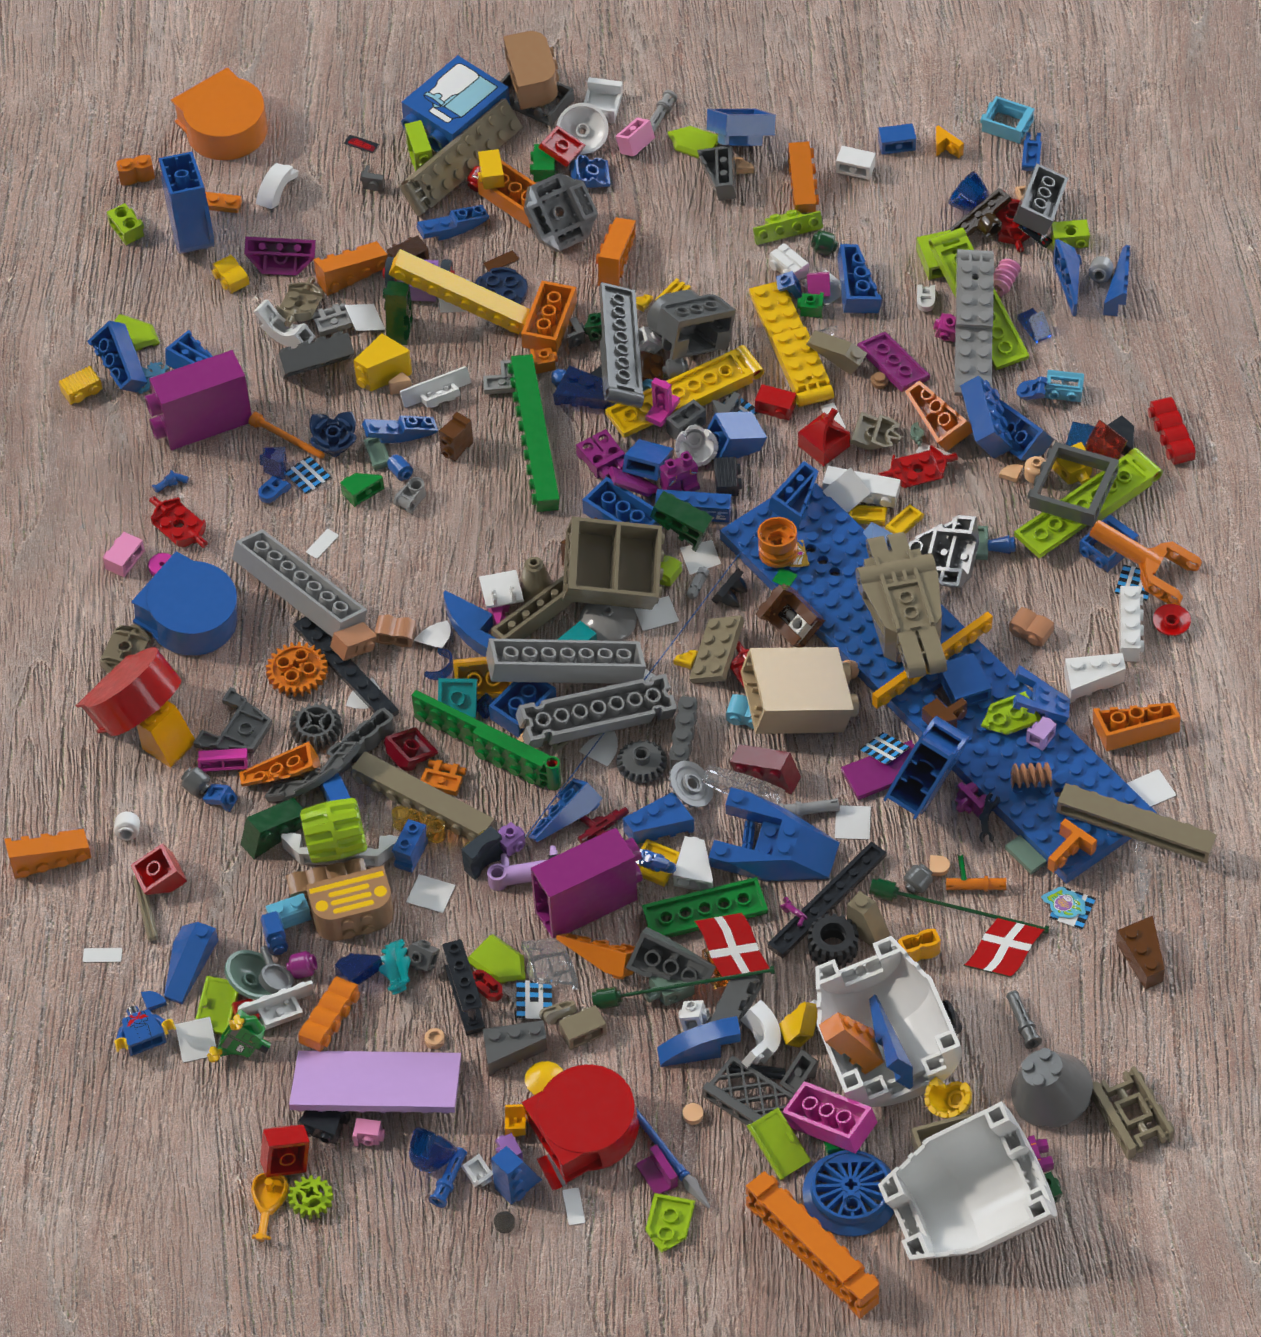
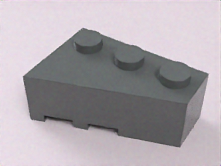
M543 1020L483 1029L489 1076L494 1075L496 1071L504 1067L509 1068L513 1066L512 1064L522 1059L525 1061L547 1051Z

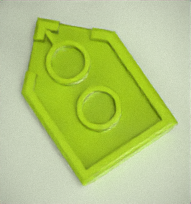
M691 125L667 132L675 151L699 158L697 150L715 148L718 145L717 134Z
M119 314L114 322L126 325L135 351L143 350V347L150 345L156 346L160 344L153 324L123 314Z
M1024 691V692H1022V693H1019V694H1021V695H1023V696L1029 698V696L1027 695L1026 691ZM1013 695L990 704L981 727L1009 735L1033 726L1035 722L1041 720V717L1037 711L1032 714L1027 712L1028 709L1021 707L1020 710L1013 708V700L1016 696Z
M494 934L489 935L468 958L471 966L477 970L486 971L500 984L507 981L526 980L524 956Z
M654 1193L645 1231L661 1253L687 1238L695 1200Z

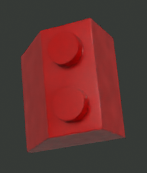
M163 843L130 865L145 895L171 893L187 882L174 853Z

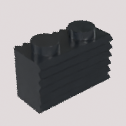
M736 457L714 458L716 493L739 496V489H742V478H738V475H741V465L737 464Z

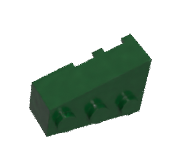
M388 281L387 288L383 289L386 336L401 345H408L413 323L410 285L405 282Z
M665 491L661 493L650 515L652 519L669 531L671 529L677 533L679 540H686L692 545L691 549L695 552L703 541L713 518L707 512L701 511L690 503L684 502Z
M291 798L246 817L240 845L255 860L282 841L281 834L295 833L303 827L300 813L304 808L294 798Z

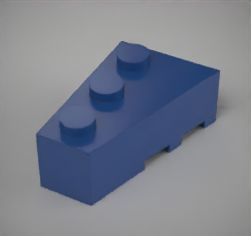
M803 461L771 496L768 509L779 517L789 519L798 529L819 471Z
M672 792L623 818L625 834L628 838L632 837L637 844L644 843L646 839L655 841L663 836L670 835V837H674L682 832H695L694 818L676 794Z

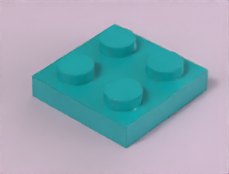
M438 678V701L470 717L477 718L478 680Z

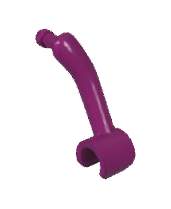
M784 897L783 901L785 904L780 905L781 909L785 913L791 912L799 917L800 920L797 925L801 927L803 921L807 920V916L795 908L788 897Z

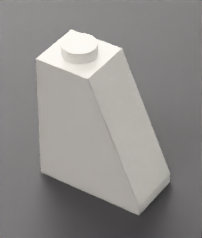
M684 837L676 864V871L673 874L674 886L697 891L713 888V878L704 840L698 837Z

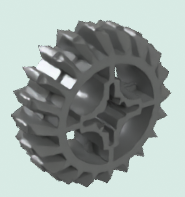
M317 702L314 705L308 703L306 708L301 706L300 711H295V716L291 718V736L296 744L300 743L302 745L310 742L317 751L318 747L325 749V745L332 746V741L337 742L338 736H341V716L336 709H332L331 705L326 706L324 702L321 705H318Z

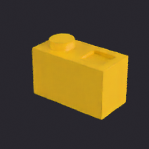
M499 149L478 152L480 166L478 179L479 183H483V189L505 187Z

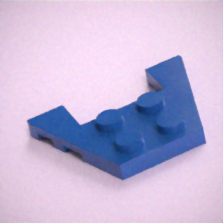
M1019 665L1016 670L1015 680L1032 687L1033 697L1031 700L1017 693L1013 700V708L1020 710L1021 707L1028 709L1027 712L1034 714L1037 711L1044 713L1043 716L1045 718L1066 723L1069 719L1070 698Z

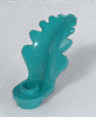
M398 939L385 945L386 949L381 950L385 955L379 957V961L384 963L379 967V972L390 980V986L387 989L391 991L392 995L405 991L407 989L406 984L410 982L408 970L411 959L409 956L405 957L407 947L403 948L405 945L403 939Z

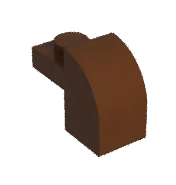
M936 698L922 708V720L927 725L935 716H938L957 728V720L963 719L967 714V702L963 698L948 708Z

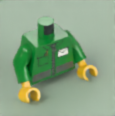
M239 1009L233 1019L229 1020V1025L222 1033L218 1049L215 1046L210 1047V1053L207 1054L209 1062H217L220 1057L227 1055L250 1057L255 1049L266 1054L271 1043L263 1039L265 1027L255 1015L249 1016Z

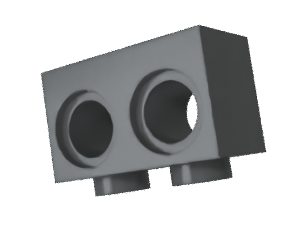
M693 399L666 418L667 433L676 440L680 432L685 431L688 426L698 425L702 427L706 424V409Z

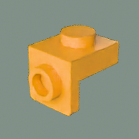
M522 1104L505 1105V1135L510 1133L514 1137L526 1135V1113Z

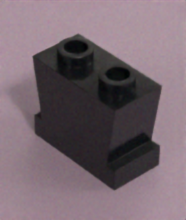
M306 1110L298 1120V1125H304L308 1137L313 1136L324 1143L337 1145L343 1123L347 1125L351 1117L349 1111L319 1112Z

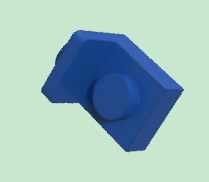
M793 271L776 277L779 292L787 289L789 293L793 294L795 299L802 297L801 283Z
M211 784L203 797L206 804L221 805L226 812L231 811L238 799V796L229 785Z

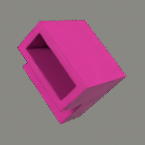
M829 272L807 273L808 294L820 295V292H823L824 296H830Z

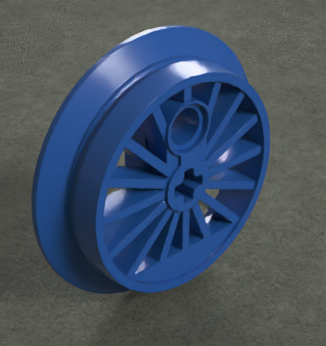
M848 1150L829 1154L816 1162L805 1177L803 1184L804 1206L812 1218L815 1217L819 1220L823 1229L833 1234L846 1237L870 1234L883 1227L894 1214V1210L885 1203L882 1193L874 1191L880 1190L878 1186L880 1182L874 1181L884 1179L891 1172V1169L879 1158L862 1151H857L855 1154ZM862 1166H867V1167L860 1173ZM832 1167H837L840 1174ZM843 1167H847L848 1175ZM852 1167H856L852 1176ZM874 1169L878 1171L877 1173L869 1175ZM825 1170V1171H826L828 1174H830L832 1177L827 1176V1175H824V1174H821V1173ZM818 1180L827 1184H816ZM817 1192H828L821 1196L817 1195ZM870 1198L880 1200L881 1203L878 1205ZM833 1199L827 1206L823 1204V1202ZM842 1201L838 1213L833 1212L832 1210ZM862 1201L873 1210L867 1212ZM854 1206V1207H856V1208H855V1209H849L848 1207Z

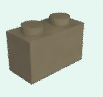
M596 1005L586 1007L574 1015L565 1016L559 1021L560 1033L570 1050L607 1034L606 1023Z

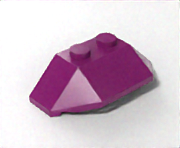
M245 236L244 255L262 274L298 276L315 259L316 240Z

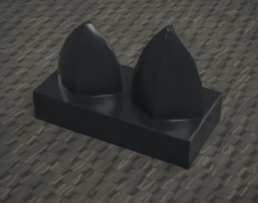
M737 568L711 600L716 605L721 601L730 607L739 608V601L730 588L740 593L748 592L747 585L741 577L744 572Z

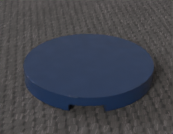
M507 267L490 269L489 272L479 276L475 284L520 305L525 301L528 294L526 279L517 273L516 270Z

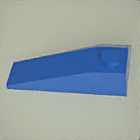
M1057 239L1055 240L1053 265L1073 316H1076L1079 267L1082 265L1080 254L1077 255L1074 247Z
M999 399L1000 404L1004 408L1003 416L1008 423L1007 430L1012 437L1011 445L1013 449L1009 450V452L1022 461L1030 457L1043 455L1054 439L1043 429Z
M200 922L182 926L173 942L164 998L183 1005L218 943L216 928Z

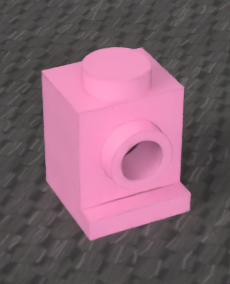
M356 1118L353 1132L354 1146L358 1147L359 1143L366 1146H379L380 1142H383L385 1138V1129H382L381 1121Z

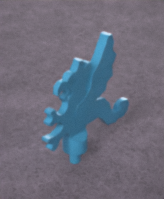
M150 362V365H147L148 369L142 367L148 383L145 384V388L137 391L138 394H143L150 389L149 378L166 373L169 367L165 365V368L161 369L160 365H163L162 362Z

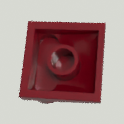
M416 727L387 736L384 740L386 753L404 771H412L418 763L438 754L437 749Z

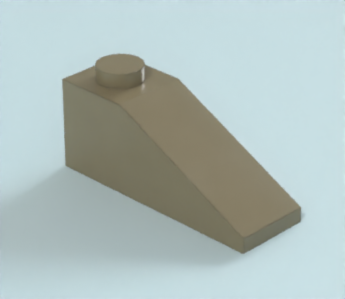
M816 330L806 344L849 375H852L860 366L867 354L852 342Z

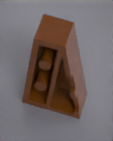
M1153 915L1117 930L1116 944L1145 990L1162 983L1165 967Z

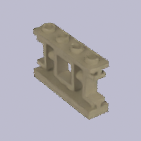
M1135 1066L1131 1067L1129 1072L1124 1071L1122 1077L1124 1082L1109 1088L1105 1080H1102L1100 1084L1098 1081L1093 1082L1091 1094L1093 1102L1127 1160L1134 1158L1137 1152H1143V1141L1157 1136L1161 1144L1165 1143L1166 1140L1171 1142L1175 1132L1172 1122L1167 1121L1163 1107L1155 1101L1154 1092L1146 1086L1142 1072H1138ZM1134 1084L1138 1093L1128 1096L1126 1091L1132 1089ZM1118 1094L1121 1100L1114 1102L1112 1106L1108 1098ZM1137 1103L1144 1115L1129 1121L1122 1109ZM1154 1118L1158 1126L1148 1129L1145 1124L1151 1122ZM1138 1128L1140 1133L1134 1135L1132 1140L1128 1131Z

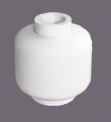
M132 812L118 814L115 818V835L125 841L133 840L138 836L140 829L139 817Z

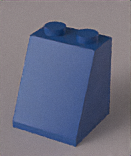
M752 411L715 413L707 428L715 435L718 441V451L715 458H733L735 456L738 459L758 452L767 439Z

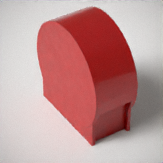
M156 647L147 648L137 654L127 655L75 706L77 708L82 707L99 728L97 733L107 732L110 736H117L136 727L160 709L180 686L181 678Z
M585 1064L568 1068L553 1077L541 1092L521 1102L525 1109L527 1122L567 1183L587 1171L604 1169L620 1161L631 1150L638 1135L639 1119L631 1088L618 1073L603 1066Z

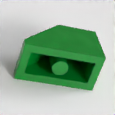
M354 473L340 482L341 493L354 507L385 489L383 477L375 474Z

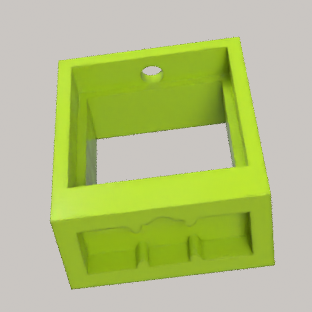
M422 120L405 124L407 149L415 171L432 158V149Z

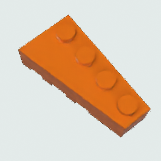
M1174 703L1148 704L1147 707L1133 705L1128 709L1110 707V710L1101 711L1100 708H1093V726L1105 750L1110 751L1180 732V714Z

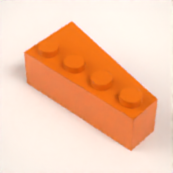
M809 141L788 143L789 175L791 176V189H793L794 210H798L800 213L816 212V205H819V195L815 194L817 179H813V174H816L815 163H812L811 158H814V149L810 148Z
M615 217L613 224L609 225L608 234H605L604 243H601L600 253L596 255L598 286H600L601 282L620 286L619 280L623 276L624 264H627L628 255L636 234V220Z
M375 241L358 246L353 251L349 249L344 250L342 254L336 256L330 254L322 260L316 258L314 259L317 283L325 294L329 296L383 270L388 254Z
M920 380L905 391L936 442L946 452L973 432L971 424Z
M84 829L61 831L55 836L45 833L40 834L39 838L29 839V836H21V840L12 841L11 838L4 839L15 879L25 878L32 874L43 873L50 869L65 867L69 864L83 862L92 858Z

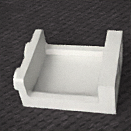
M589 77L584 103L598 107L606 116L608 123H615L623 95L622 82Z

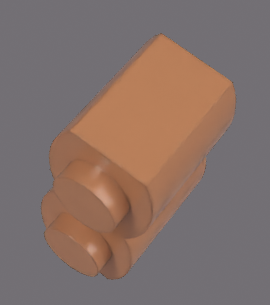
M1021 607L1010 621L1009 631L1015 637L1027 639L1030 644L1042 647L1054 631V622L1044 616L1037 615L1030 609Z
M389 614L379 615L374 632L377 635L376 642L384 645L394 644L401 647H412L416 632V621L410 617L396 618Z

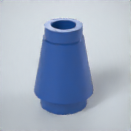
M1008 535L988 540V551L1008 554L1015 552V537Z

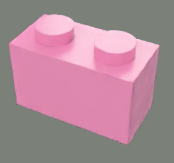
M636 118L616 135L620 153L629 156L637 155L639 151L655 138L650 120Z
M123 532L120 537L116 538L110 550L104 554L105 569L125 577L145 552L143 540Z

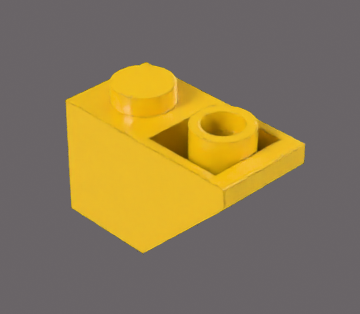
M805 1001L800 1003L791 1014L785 1016L784 1020L779 1023L780 1032L786 1045L800 1048L813 1037L818 1017L816 1004Z

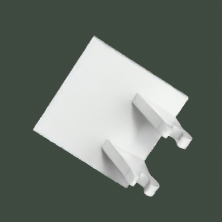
M516 570L479 577L486 609L524 602Z

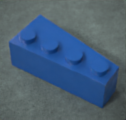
M840 244L837 260L843 312L879 313L882 298L877 292L875 282L873 283L870 270L865 265L866 261L858 244Z
M109 320L87 342L94 347L96 355L101 357L105 368L110 370V375L121 390L137 393L148 383L126 325Z

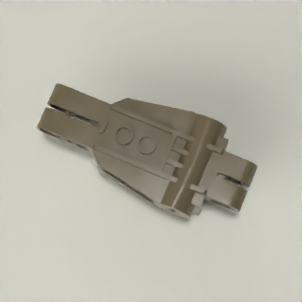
M904 532L886 535V541L884 536L866 539L869 558L864 559L863 567L856 568V581L860 595L871 613L884 657L894 662L902 661L908 679L926 676V668L929 675L946 672L947 663L941 646L942 612L939 580L932 553L922 555L920 548L911 550Z

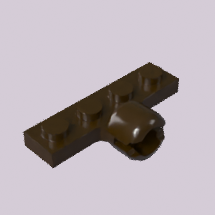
M998 188L948 230L953 231L963 227L967 237L977 230L987 237H995L1002 229V222L995 215L1012 201L1011 197L1001 188Z

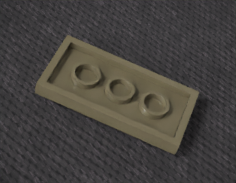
M741 615L708 619L689 678L693 684L726 680L745 621Z

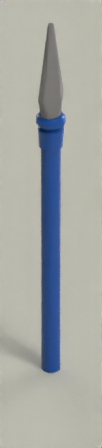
M636 1108L639 1125L653 1143L657 1144L667 1161L674 1168L679 1179L683 1181L685 1189L707 1208H710L697 1179L691 1176L690 1172L679 1163Z

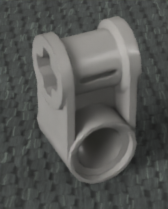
M419 477L411 478L395 495L393 504L403 507L408 513H412L426 496L423 479Z

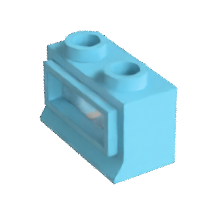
M1048 370L1044 398L1081 402L1084 384L1083 373Z

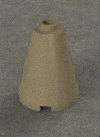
M538 557L528 558L522 570L519 583L524 602L527 603L553 583L543 561Z

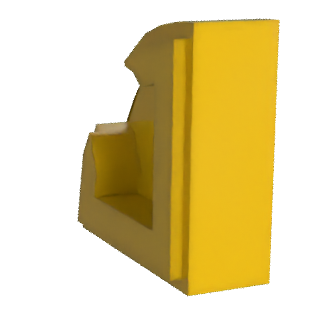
M644 294V296L636 297L637 309L644 312L652 302L653 296Z
M689 650L681 655L678 654L673 662L675 665L692 669L698 651Z

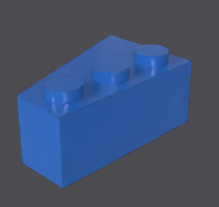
M190 330L165 348L166 365L173 369L213 357L208 350L201 346L199 340L194 339Z
M508 1146L491 1158L494 1188L511 1205L515 1201H520L526 1192L542 1180Z

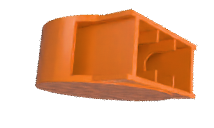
M228 67L171 99L177 114L175 123L187 134L191 147L204 157L214 160L238 159L255 151L266 138L268 125L261 92L252 83L238 78Z

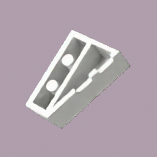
M1123 653L1066 658L1064 675L1070 703L1075 702L1077 698L1084 695L1086 697L1090 696L1092 692L1097 690H1105L1123 683L1126 672Z

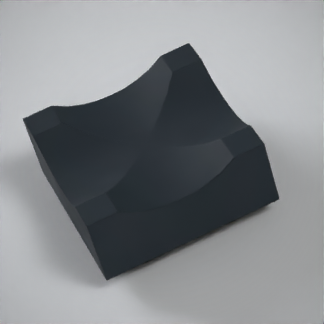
M492 826L487 830L481 831L478 837L471 842H467L461 849L464 871L474 880L480 876L482 870L487 865L501 860L503 851L500 846V840H502V835Z

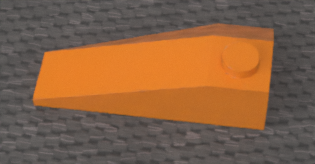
M306 742L239 772L242 787L304 777L305 774L317 767L321 769L320 759L310 742Z

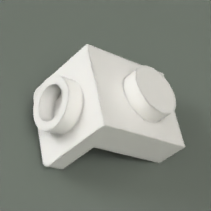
M480 1154L461 1166L474 1187L479 1184L483 1187L493 1180L491 1178L493 1172Z

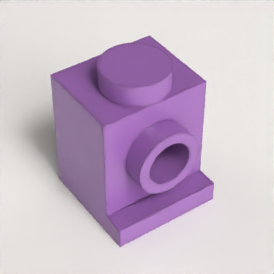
M512 1133L501 1135L495 1140L497 1144L496 1154L508 1146L523 1160L522 1151Z

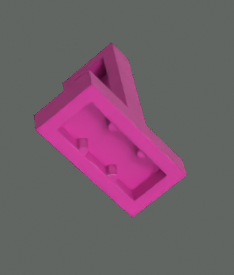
M655 377L651 382L653 406L645 418L646 421L662 427L666 422V418L673 413L680 403V397L672 394L671 384Z

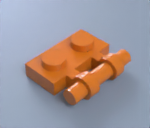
M429 759L428 767L433 769L425 768L421 781L446 794L457 796L463 782L462 776L458 774L466 775L467 768L460 767V764L456 763L452 765L444 763L443 760L437 759L434 761Z

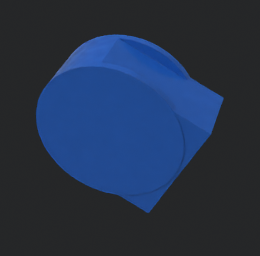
M193 152L159 158L163 191L178 253L183 254L215 247L205 187Z

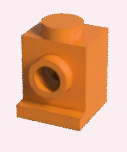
M551 347L535 351L530 349V354L533 355L536 374L556 370L555 362H558L556 351L552 352Z

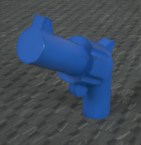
M171 470L164 477L163 481L157 485L153 484L152 488L158 493L167 486L177 485V481L187 484L189 477L174 473Z

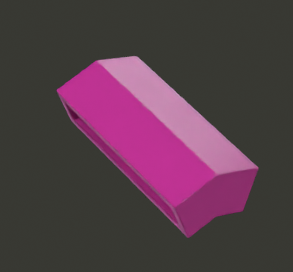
M247 748L198 751V767L203 771L247 769Z

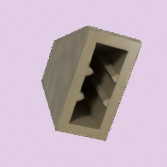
M859 891L847 904V919H851L852 924L856 925L859 939L873 947L872 943L891 935L876 901Z

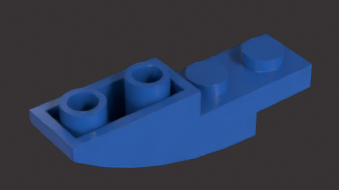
M483 205L451 210L450 215L446 217L417 222L416 227L423 239L436 237L438 241L474 229L488 220L489 215Z
M400 416L398 420L364 419L362 423L366 437L379 438L381 443L407 442L438 432L434 417Z

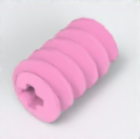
M1012 259L1001 260L994 271V288L999 297L1010 291L1015 278L1021 271L1020 265Z

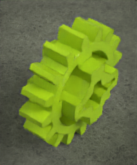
M312 1175L309 1176V1179H305L302 1176L301 1182L295 1180V1187L289 1188V1206L293 1208L295 1215L300 1212L302 1219L305 1215H308L309 1220L312 1219L313 1215L320 1218V1212L326 1214V1207H332L331 1201L334 1200L332 1187L328 1186L327 1180L321 1182V1176H318L316 1179H313Z

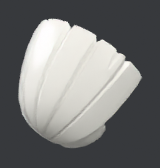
M688 426L685 431L680 432L676 439V455L679 458L681 453L688 451L698 467L710 463L717 454V438L710 430L704 429L701 426Z

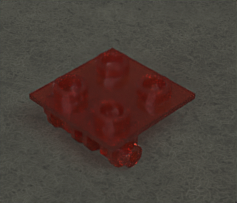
M1098 420L1084 447L1086 451L1119 460V455L1127 440L1103 421Z

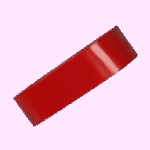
M484 970L472 972L478 992L491 1002L501 1000L503 997V987L496 979ZM476 978H483V982H481L480 980L476 982ZM490 989H492L493 991L497 990L498 993H490Z

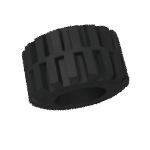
M834 913L833 916L826 914L824 918H817V922L813 921L808 931L809 955H812V960L814 962L817 961V964L821 965L835 959L837 967L841 966L842 968L846 966V963L850 964L853 962V958L857 956L859 939L856 925L852 924L851 919L846 920L844 915L839 917ZM838 938L843 942L837 945H829L824 940Z

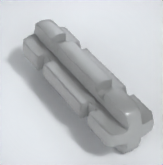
M699 567L686 593L690 599L697 598L709 574V570L706 567Z

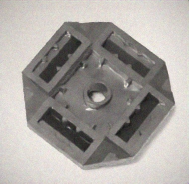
M558 173L527 187L524 211L540 243L559 252L589 238L598 212L584 181Z

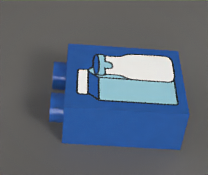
M457 55L401 102L403 113L402 127L405 130L406 123L422 120L431 148L439 152L501 99L506 98L510 105L509 87Z

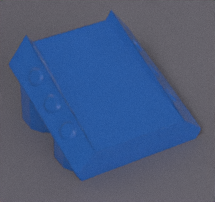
M578 155L576 160L570 163V177L584 181L586 188L610 187L608 160L602 158L589 160L585 155Z

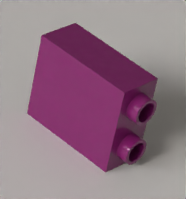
M233 350L149 378L152 393L145 395L144 399L151 417L157 415V417L149 419L150 427L155 439L165 438L171 451L249 424V418L252 413L246 377Z
M614 828L531 867L534 909L553 940L559 934L570 933L638 900L637 883L643 881V876L636 861L641 860L642 855L632 837L624 840L617 828Z

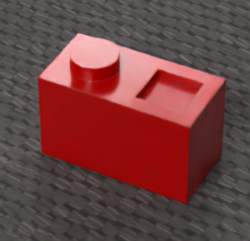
M761 384L754 400L755 412L789 421L796 406V393Z

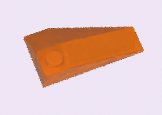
M570 933L556 936L559 942L603 972L611 974L612 978L624 979V977L634 973V971L626 967L636 946L621 943V945H609L608 940H593L592 942L590 937Z

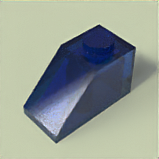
M286 447L263 448V454L259 456L260 466L264 467V472L279 479H285L287 468Z
M350 953L346 957L340 958L334 964L336 975L360 985L379 971V967L382 966L381 957L379 955Z

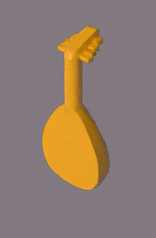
M260 1173L253 1179L251 1193L254 1204L261 1214L258 1233L256 1235L253 1234L252 1239H256L259 1242L271 1240V1237L266 1235L269 1216L280 1208L288 1196L289 1183L286 1177L275 1176L266 1178L264 1173Z

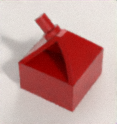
M831 408L828 414L822 413L798 432V446L823 467L850 447V432L834 420L838 413L834 408Z
M304 1125L270 1127L263 1130L260 1162L266 1178L307 1172L310 1141Z

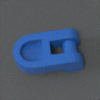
M1037 377V379L1022 382L1017 387V395L1023 400L1044 398L1046 394L1044 388L1047 385L1048 379L1046 377Z
M275 474L259 488V499L264 503H271L281 494L288 492L291 484L286 480L283 481L279 475Z

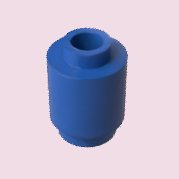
M395 454L388 459V469L398 480L404 481L411 477L413 468L402 456Z

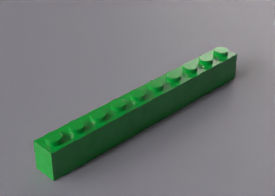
M533 355L511 356L510 363L507 364L508 374H512L510 387L511 389L514 388L513 403H517L515 414L520 419L518 421V430L522 432L520 436L521 446H525L523 458L524 461L528 462L526 464L527 476L530 475L528 481L529 490H533V494H531L532 505L536 506L537 512L559 510L560 498Z

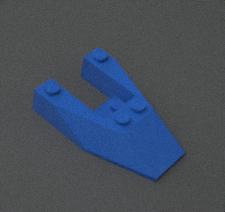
M730 788L725 804L726 814L762 823V827L754 850L714 840L708 857L710 867L750 878L757 877L758 880L765 882L829 879L840 842L781 806L751 792Z

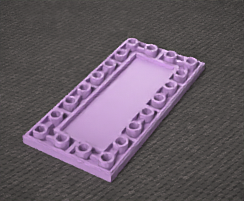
M298 1051L289 1109L319 1112L455 1113L461 1053Z

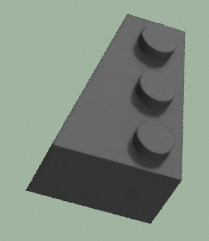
M732 145L697 150L700 163L719 201L735 199L736 168Z

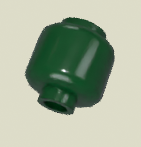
M823 230L814 233L811 247H813L815 253L828 256L832 251H836L838 241L835 240V234Z

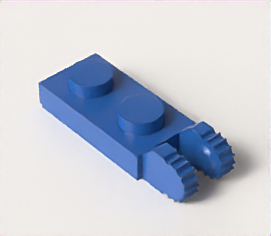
M1026 132L1021 171H1033L1036 163L1040 164L1041 133H1037L1036 141H1032L1030 132Z

